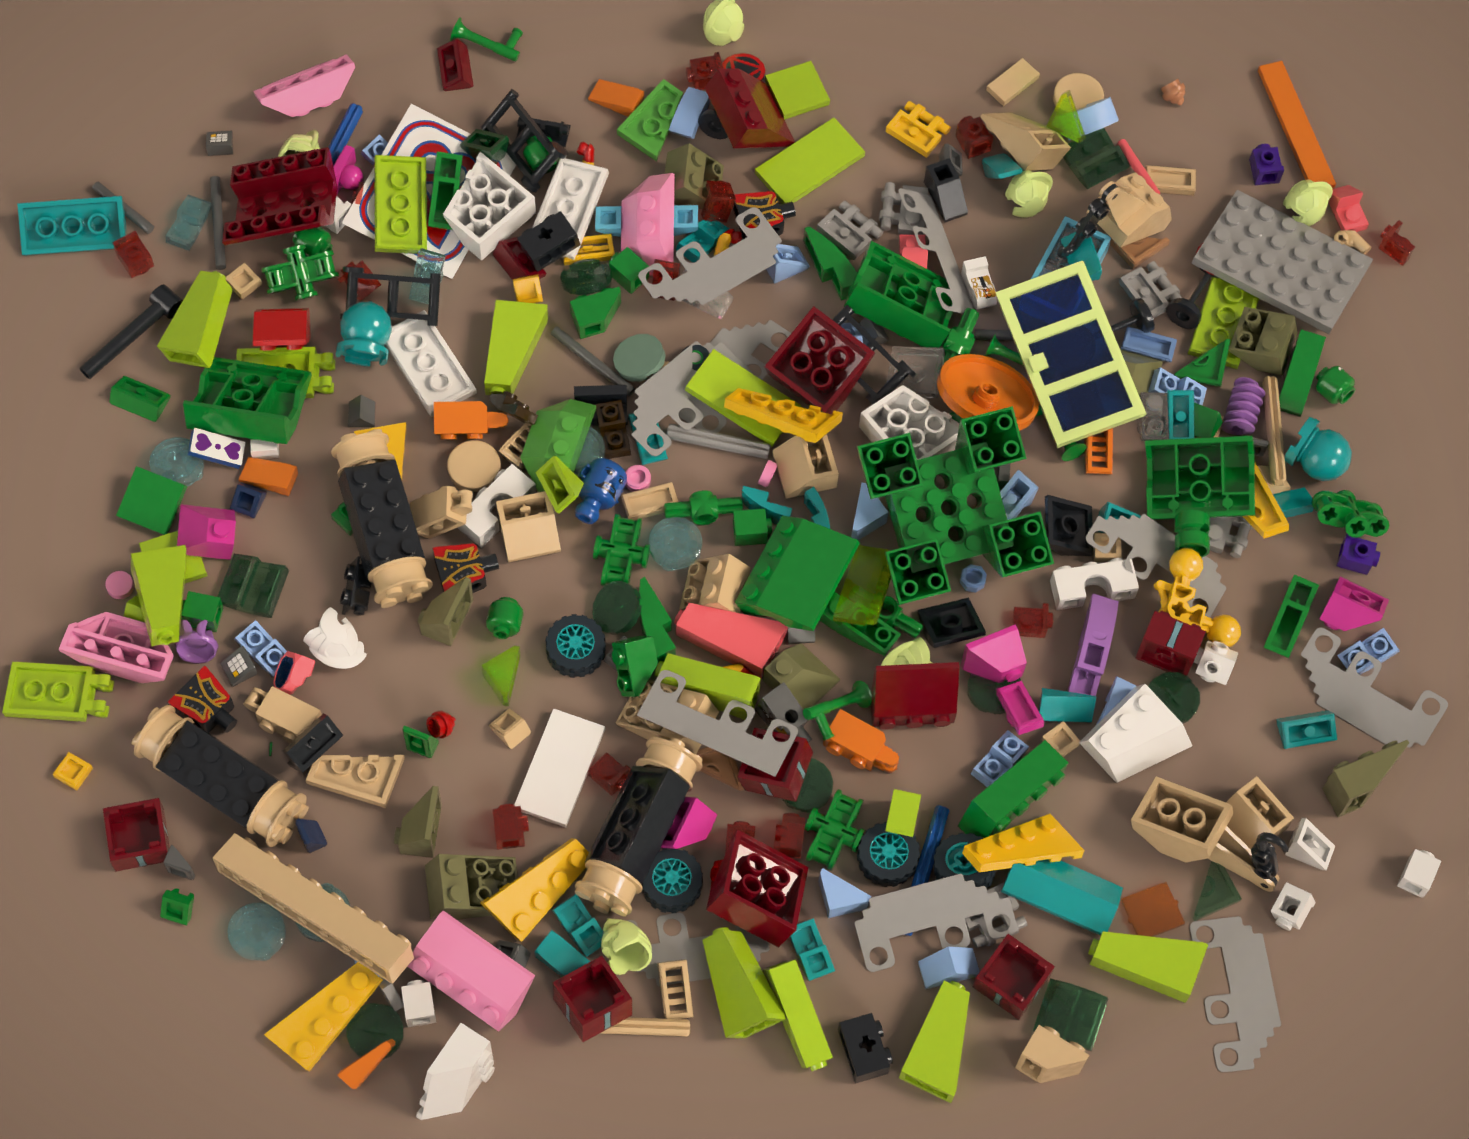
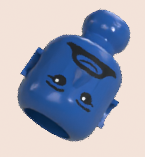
M606 458L594 459L589 464H586L579 473L580 480L583 481L584 485L579 493L582 502L576 506L575 516L586 524H593L599 519V510H609L615 504H618V499L627 483L625 470L616 462Z

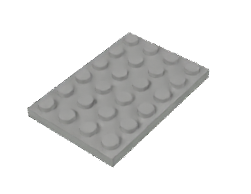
M1237 190L1196 253L1192 264L1330 334L1373 259L1345 244L1341 245V243L1334 241L1333 238L1304 223L1297 222L1294 218Z

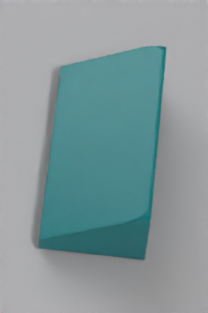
M1076 232L1060 240L1064 248L1071 242ZM1085 238L1080 247L1067 256L1066 259L1069 265L1084 261L1091 280H1099L1102 274V267L1092 238ZM1073 276L1075 285L1081 284L1079 276Z
M1167 390L1165 392V440L1194 438V390Z
M1305 487L1273 494L1286 518L1311 513L1314 510L1311 503L1312 497Z
M1329 710L1276 719L1284 749L1337 740L1335 715Z

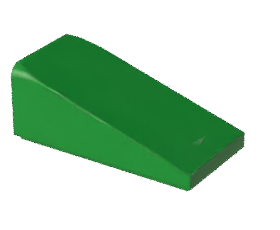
M404 725L403 734L406 749L427 758H432L439 740Z

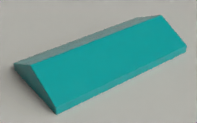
M122 196L17 203L22 255L127 248L126 218Z
M1048 859L1038 860L1035 865L1029 866L1021 863L1013 864L1009 869L1001 892L1101 936L1103 931L1108 932L1120 903L1123 887L1066 862H1050Z

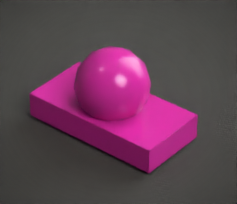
M348 145L344 146L333 166L338 186L337 195L342 187L348 190L359 188L364 179L361 169L355 166L357 162L355 149Z
M1022 680L996 689V695L1007 713L1008 723L1015 728L1018 735L1044 727V720Z

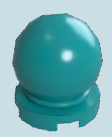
M372 301L351 305L343 313L340 321L341 336L344 341L337 343L336 357L343 355L345 356V362L361 366H370L371 361H379L380 366L387 364L389 350L384 345L389 341L392 333L390 316L382 306Z
M1309 417L1298 432L1302 438L1294 446L1290 445L1284 456L1285 461L1291 466L1295 462H1300L1303 471L1313 479L1320 481L1336 480L1349 469L1352 458L1349 442L1339 432L1330 429L1320 430L1318 427L1320 421Z

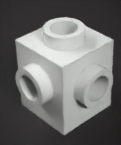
M1207 641L1204 649L1199 648L1193 662L1198 664L1195 673L1207 682L1213 683L1216 681L1226 685L1235 665L1238 652L1230 650L1224 643Z

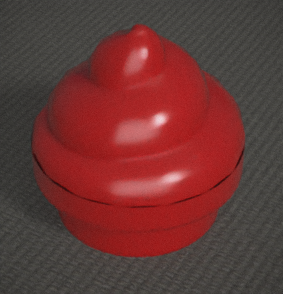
M436 711L428 717L426 722L427 729L430 735L435 738L448 737L453 731L456 719L444 711Z

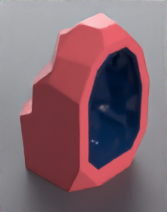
M287 651L281 657L276 669L273 682L274 687L289 695L293 694L299 686L305 683L307 677L312 675L316 661Z

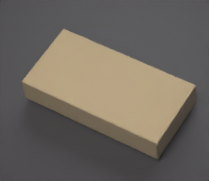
M1022 58L987 86L986 91L1000 104L1005 106L1039 79L1040 73Z
M1145 166V170L1160 193L1194 196L1196 191V169Z
M672 482L621 495L626 517L634 520L664 513L665 503L678 502Z

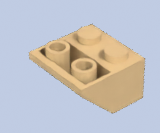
M827 434L816 443L807 442L801 437L794 436L772 450L774 461L778 465L777 471L785 499L805 495V491L812 487H815L817 492L837 488L839 473Z
M545 491L496 501L497 516L508 563L561 552L553 507Z
M731 554L691 561L679 609L685 610L689 603L740 613L741 610L735 601L749 577L751 567Z
M1257 776L1225 802L1231 804L1233 808V815L1227 827L1250 849L1256 843L1259 834L1268 832L1279 836L1288 829L1294 819Z
M1038 1025L1022 1052L1015 1069L1039 1083L1078 1075L1086 1063L1089 1054L1085 1053V1049L1078 1043L1073 1041L1069 1043L1060 1038V1034L1053 1028Z

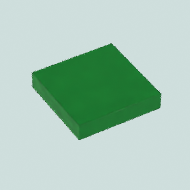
M136 466L116 516L163 535L168 534L188 486Z

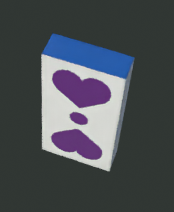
M194 428L191 433L188 455L239 469L242 465L245 442Z

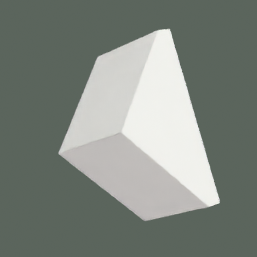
M1301 818L1293 831L1288 845L1289 850L1285 855L1320 870H1327L1335 845L1307 818Z

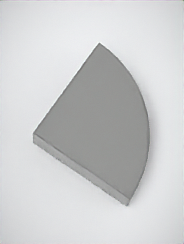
M380 976L383 981L378 988L396 1012L404 1007V1003L393 984Z

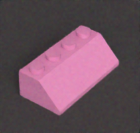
M445 911L438 915L413 951L414 959L407 966L498 1032L516 1016L535 977L533 973Z

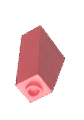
M689 603L685 610L680 609L674 620L678 637L731 664H742L754 676L761 679L764 676V668L772 662L788 631V627L779 621Z

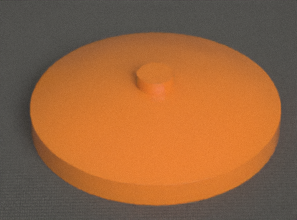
M976 354L954 356L944 363L937 377V388L940 396L947 406L963 419L1013 406L1020 431L1027 428L1033 422L1039 409V402L1031 383L1011 366L991 357Z

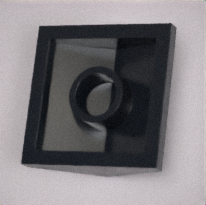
M1046 495L1045 527L1050 548L1061 556H1092L1093 546L1086 541V535L1093 526L1092 506Z
M969 597L917 610L926 641L933 648L986 635V631Z

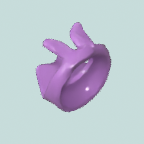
M182 620L185 633L179 637V642H175L176 651L182 660L191 663H206L215 657L219 646L214 639L212 631H205L208 623L207 620H203L197 625L196 632L192 631V627L187 620Z

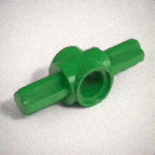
M966 308L958 327L951 328L942 346L945 356L939 367L938 375L948 359L970 353L975 341L972 331L979 318V313L975 309Z
M707 490L694 492L690 495L688 501L664 504V515L667 519L690 517V520L697 525L714 523L718 519V514H730L733 511L743 510V502L740 497L717 499L716 495Z
M858 587L851 591L848 598L850 602L855 605L856 603L860 604L892 628L895 627L913 638L920 634L923 627L922 624L903 614V608L898 606L894 598L890 596L882 597L880 595L875 598ZM882 609L889 610L892 614L889 616H884L879 611Z

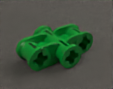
M305 244L283 249V254L287 255L288 262L261 269L262 273L266 276L269 288L267 294L295 288L297 294L295 296L296 301L317 296L318 293L314 291L312 283L339 276V272L335 271L332 259L334 255L333 250L305 257Z
M1323 490L1316 493L1312 498V507L1317 511L1320 522L1335 527H1345L1346 533L1351 537L1357 538L1364 534L1378 537L1385 534L1389 529V521L1383 515V509L1380 505L1365 500H1356L1355 495L1349 490H1342L1337 493Z
M615 514L610 540L602 539V536L597 535L593 559H598V557L606 558L602 570L601 586L611 584L621 586L623 590H628L633 564H639L642 568L647 567L650 545H637L641 533L642 518L634 520L623 518L620 514Z
M838 789L826 815L819 813L817 808H813L804 830L807 832L812 830L817 835L807 853V861L814 860L827 866V870L832 871L843 845L850 847L851 851L856 853L865 829L861 828L858 830L853 828L852 825L861 810L864 800H855L842 794V790Z

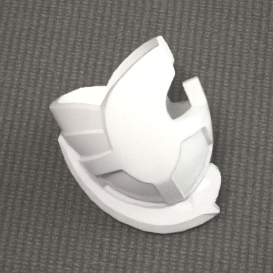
M330 607L324 612L319 627L310 630L305 635L303 641L309 646L311 653L322 663L334 668H352L365 659L367 654L364 653V645L358 641L356 631L345 617L341 620L343 623L341 625L337 620L338 613Z

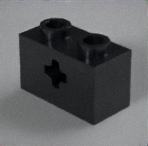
M561 211L549 215L542 223L534 228L525 230L517 238L522 251L537 272L581 245L577 233Z
M869 1013L839 1022L838 1033L855 1084L888 1074L893 1060L889 1048L883 1047L880 1037H884L880 1021H875L873 1014ZM864 1042H866L868 1047L872 1046L871 1051L868 1053L865 1048H861Z

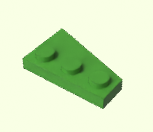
M663 79L618 127L617 135L657 162L669 133L672 119L683 97V92Z

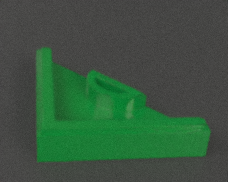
M1231 339L1224 340L1173 375L1180 379L1189 377L1200 384L1221 387Z

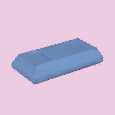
M1127 326L1121 349L1171 363L1177 339L1151 332L1144 333L1140 329Z

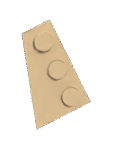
M322 755L312 764L306 778V783L386 808L405 758L404 755H394V757H379V755H368V757Z

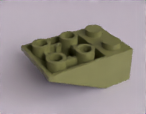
M1397 740L1389 742L1379 752H1365L1358 757L1357 761L1352 763L1344 761L1333 768V773L1327 777L1328 780L1322 789L1337 817H1341L1364 806L1398 761L1409 744L1408 740L1400 743Z
M438 854L425 865L430 919H436L442 911H445L456 920L492 916L480 902L487 897L493 896L500 891L501 887L518 878L516 858Z

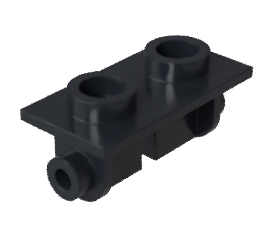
M521 117L518 118L517 127H519L517 136L526 127ZM532 118L547 137L566 147L571 125L564 124L563 121L558 123Z
M360 556L351 564H348L345 569L344 579L347 580V585L343 589L340 598V604L343 605V615L350 609L354 610L353 613L356 615H364L365 611L368 610L370 592L361 590V587L370 589L372 582L366 579L362 563L360 564Z

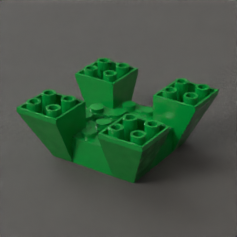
M1013 406L961 419L955 450L923 459H916L910 433L857 446L870 499L886 497L899 549L885 552L898 605L950 592L951 588L944 564L978 555H983L1002 578L1054 564L1041 511L1007 520L994 468L1027 459ZM937 475L944 479L943 489L935 486L934 479ZM968 495L976 498L977 504L974 509L970 508L967 504ZM944 501L948 502L951 506V513L949 515H945L941 510V505ZM918 508L923 509L926 513L924 522H920L916 518V510ZM951 527L955 528L958 532L956 541H952L948 536V530Z

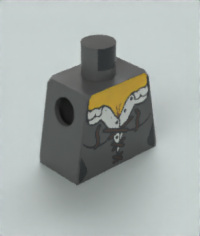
M784 682L761 698L755 711L768 727L775 719L785 722L788 720L791 722L789 724L797 727V737L806 738L808 743L812 740L803 728L808 722L803 716V709ZM778 726L773 730L774 732L790 735L789 729L785 726Z

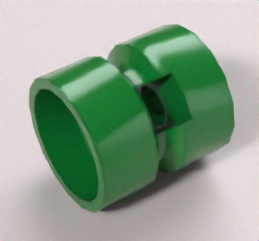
M1185 510L1175 515V532L1178 533L1175 536V552L1179 549L1190 548L1198 552L1201 558L1209 554L1210 537L1208 534L1210 531V517L1207 513L1199 510Z

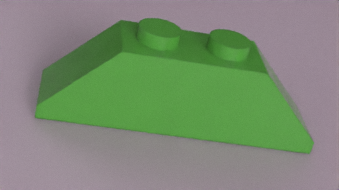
M569 399L536 412L538 417L535 425L531 426L520 458L530 478L536 484L538 493L545 490L535 472L553 456H557L574 473L596 410V405Z

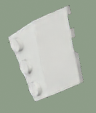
M480 152L476 158L475 165L472 170L468 171L465 176L466 180L460 190L456 191L443 216L462 244L482 261L496 248L499 241L506 240L536 214L535 196Z
M902 385L862 411L859 428L871 442L910 433L916 459L919 460L954 451L960 423L953 420L950 414L937 410L929 405V401Z
M1146 684L1135 686L1079 742L1116 783L1192 747L1183 724Z
M459 1024L427 1071L423 1086L425 1093L419 1103L422 1107L416 1115L418 1119L424 1120L463 1110L481 1082L484 1081L486 1083L495 1070L489 1040L464 1024Z

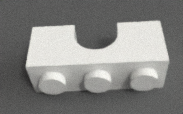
M513 464L506 470L502 469L495 476L494 482L489 487H483L477 493L476 499L471 504L472 512L466 516V524L458 527V529L482 548L500 531L499 519L491 513L492 509L496 507V501L536 493V484Z
M1114 558L1100 564L1088 562L1074 568L1062 566L1054 570L1050 579V585L1056 610L1082 607L1086 599L1085 587L1089 585L1102 587L1106 591L1107 597L1116 601L1134 599L1139 586L1132 559H1130L1133 573L1125 568V560L1123 558Z

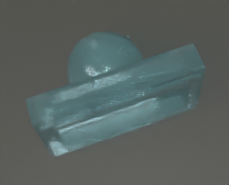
M421 248L418 251L413 277L430 278V273L441 274V283L446 255ZM412 282L409 299L428 304L430 284Z

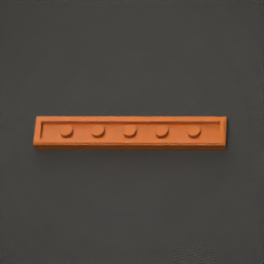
M1283 61L1259 66V76L1304 179L1314 182H1327L1334 189L1336 186L1335 179Z

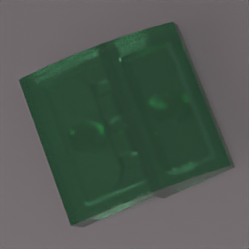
M1105 128L1089 133L1069 143L1068 145L1071 148L1063 157L1069 168L1087 190L1131 167L1120 146H1114Z
M234 553L217 597L221 598L223 606L253 615L272 618L290 570L286 565L261 562L258 557Z
M1050 978L1033 1031L1035 1032L1038 1025L1051 1027L1060 1034V1038L1069 1043L1071 1041L1076 1042L1085 1050L1092 1052L1109 999L1083 987Z

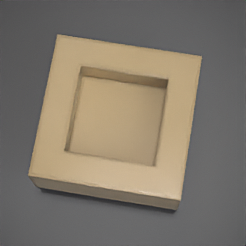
M245 263L226 276V281L242 300L262 285L261 279Z
M1094 533L1093 540L1097 545L1106 546L1109 543V537L1106 533ZM1117 538L1108 553H1102L1093 547L1094 562H1108L1114 558H1122L1121 539Z
M1064 721L1043 735L1041 739L1042 742L1046 740L1062 757L1080 745V740Z

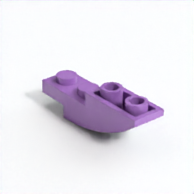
M1092 594L1067 692L1096 696L1110 650L1119 601Z

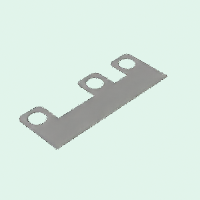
M900 188L898 191L904 207L908 211L922 214L927 227L913 226V232L918 245L922 249L936 251L950 289L936 287L935 289L942 308L957 313H964L966 308L974 309L931 195ZM904 194H909L915 202L914 208L907 205L904 200ZM919 231L926 234L929 239V245H924L918 237ZM942 292L951 298V307L945 305L942 301Z
M663 670L659 673L637 716L776 777L798 734L796 726L783 720L775 719L771 722L763 739L746 733L755 714V710L751 706L737 700H732L728 703L720 720H716L676 702L686 684L684 677L669 670ZM666 677H673L678 681V688L672 693L664 692L660 686L661 681ZM735 707H741L746 710L747 718L742 723H734L729 717L730 711ZM778 726H785L790 731V738L785 742H778L772 736L773 730Z

